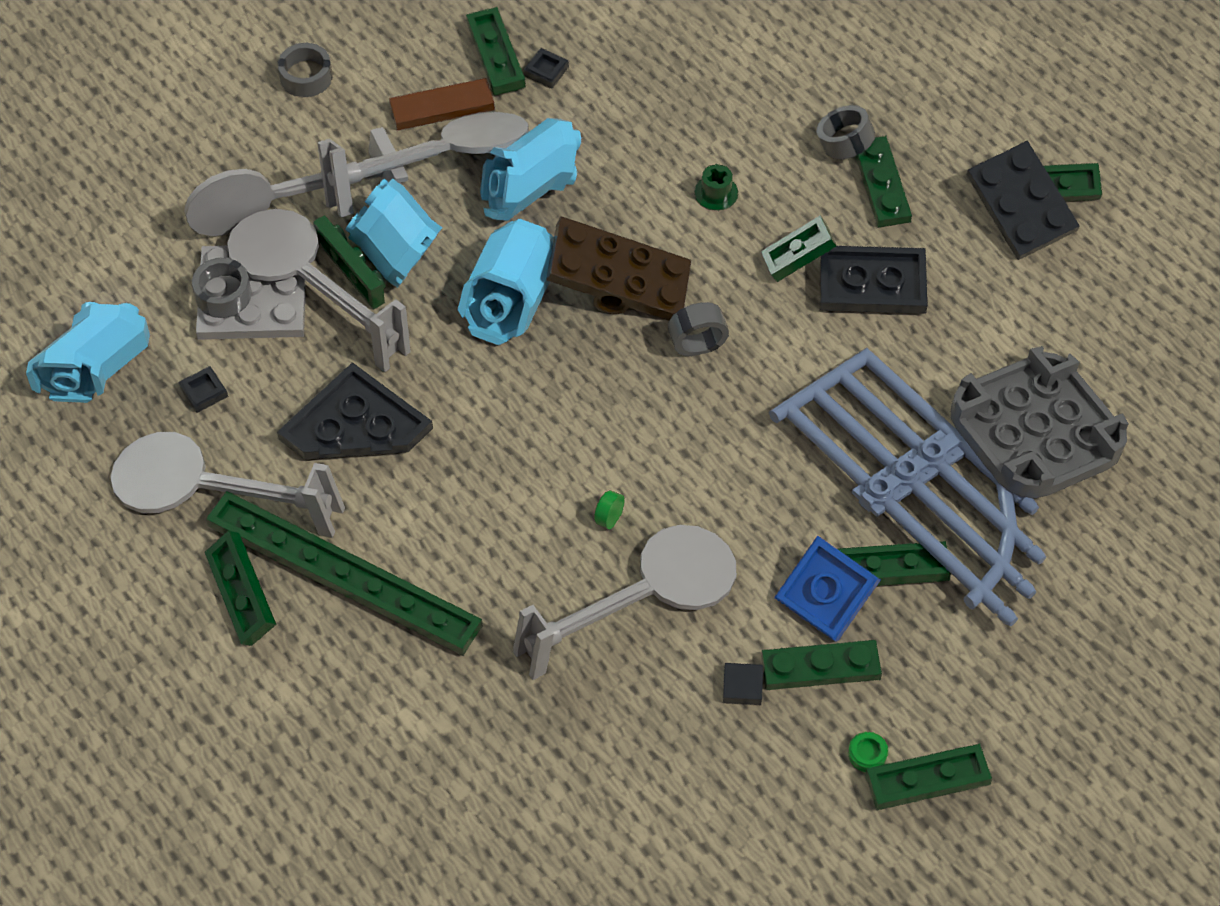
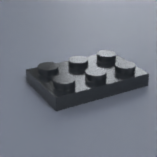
M1028 140L968 169L966 176L1017 260L1078 231L1080 227Z
M837 246L820 256L821 311L926 314L928 307L926 248Z

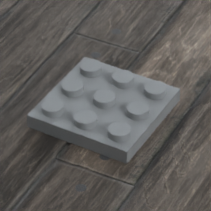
M202 246L200 265L214 258H230L228 246ZM300 275L277 281H263L249 277L252 290L251 300L246 308L238 314L227 318H215L205 314L199 307L197 309L196 335L198 340L304 337L306 280ZM218 276L208 281L202 291L208 296L222 298L237 291L241 282L231 276Z

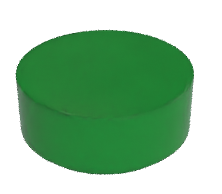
M612 490L605 492L595 509V523L606 529H612L623 512L624 496Z
M862 732L853 737L849 745L848 758L856 769L866 772L867 768L881 766L886 763L888 746L880 735L873 732Z

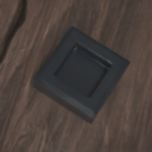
M540 48L524 68V76L552 89L569 68V60Z
M211 366L178 382L180 389L196 413L228 397L226 388Z
M725 663L723 703L761 705L763 665Z

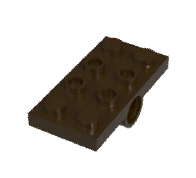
M561 216L556 223L546 281L594 296L593 303L595 307L604 313L620 314L628 308H632L669 321L675 313L685 306L691 259Z

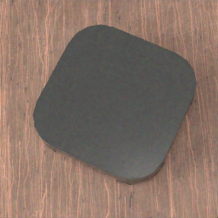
M1043 346L1031 348L1026 359L977 379L970 373L961 379L951 404V420L955 428L997 482L1007 491L1028 498L1051 495L1104 472L1117 464L1127 443V427L1129 425L1124 414L1114 416L1077 372L1080 361L1071 354L1064 358L1055 353L1043 352Z

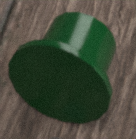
M720 164L710 165L705 168L702 173V179L695 186L694 192L696 201L702 207L720 211L734 205L738 199V188L732 181L733 175L731 170Z

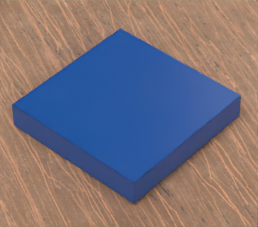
M817 535L774 598L837 642L881 579Z

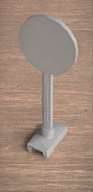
M484 112L467 115L448 123L442 129L441 140L429 141L360 163L355 161L347 163L345 149L331 139L317 142L326 206L328 208L337 206L340 217L354 214L350 184L360 182L362 178L436 156L447 150L479 154L490 153L493 147L507 148L529 132V125L524 118L511 113Z
M384 128L370 130L368 151L371 158L363 161L396 152ZM403 166L364 177L367 180L381 177L382 180L386 179L388 182L393 178L400 184L408 181V175ZM249 169L228 170L210 177L197 186L187 198L184 213L189 226L197 233L208 236L226 235L231 233L232 229L242 219L258 211L267 210L273 199L324 188L322 173L270 185L268 179L260 172Z
M264 210L242 219L232 229L227 242L229 257L241 263L246 268L250 278L263 281H277L300 275L365 326L366 331L372 337L375 365L383 372L390 369L389 357L399 350L404 356L411 352L406 306L395 299L377 314H374L311 265L315 260L319 243L316 229L306 217L289 210Z
M156 432L141 437L127 446L114 462L111 482L116 497L125 507L140 513H161L176 508L192 497L198 488H205L295 504L298 508L308 509L318 534L333 538L335 530L330 520L331 513L333 511L343 514L345 509L328 465L314 463L305 486H299L298 488L205 472L206 465L200 447L190 437L177 432Z
M676 525L661 529L648 539L641 553L640 574L643 580L555 623L553 621L546 623L534 605L521 610L513 653L516 657L526 652L532 659L529 676L532 680H535L546 673L551 647L560 643L562 638L649 595H655L660 601L678 609L700 610L714 606L729 595L737 577L736 559L729 545L715 533L699 526Z

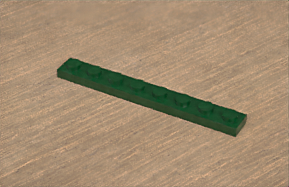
M228 491L225 492L206 518L208 527L222 534H225L228 530L238 532L244 545L464 656L483 627L481 618Z

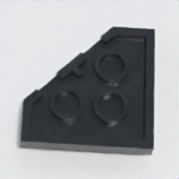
M352 362L290 419L277 434L278 439L303 459L308 460L406 453L414 448L433 429L432 420Z

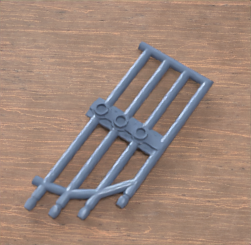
M865 348L769 411V416L775 423L787 417L858 485L852 490V494L859 499L861 506L868 512L871 511L876 517L886 511L970 591L964 597V602L970 609H974L982 602L993 614L996 613L997 617L1006 625L1012 626L1016 623L1018 618L1008 606L1005 607L1004 602L991 590L1003 577L1027 599L1035 595L1036 590L1027 579H1023V575L1010 562L1014 546L1022 552H1026V556L1038 565L1046 559L1043 550L1037 545H1033V541L1017 527L1014 502L1019 503V507L1030 515L1035 514L1039 506L1032 498L1018 496L1007 491L998 483L957 429L868 348ZM866 365L937 432L923 441L852 374ZM840 382L908 445L911 450L897 459L826 391ZM814 400L885 468L870 477L799 409ZM965 456L997 485L1000 511L951 465ZM939 474L1002 533L998 551L977 534L932 492L925 483ZM913 493L985 560L991 568L981 581L898 502Z

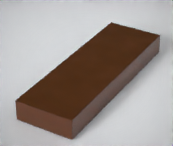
M487 78L389 98L397 131L495 110Z

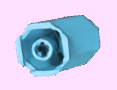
M547 118L509 147H493L490 153L494 154L495 157L493 160L487 159L483 165L480 189L481 199L488 201L490 207L484 208L485 216L495 220L508 221L549 190L563 191L566 185L574 184L577 177L575 158L576 151L581 145V134L579 130H573L572 122Z
M392 178L389 182L383 179L374 188L365 201L370 207L364 206L353 217L345 230L350 233L348 238L362 249L383 277L398 288L443 227L434 222L406 188Z
M517 219L495 230L490 235L469 280L463 286L458 306L461 317L465 316L470 324L468 329L472 336L500 345L512 337L524 334L528 329L550 283L546 281L554 237L547 232L546 228Z
M86 302L82 304L81 311L73 317L72 327L28 362L26 376L31 390L40 394L42 388L50 392L49 399L55 402L88 403L92 400L95 392L97 396L103 394L106 380L148 347L150 332L146 318L139 315V309L129 303L111 305Z

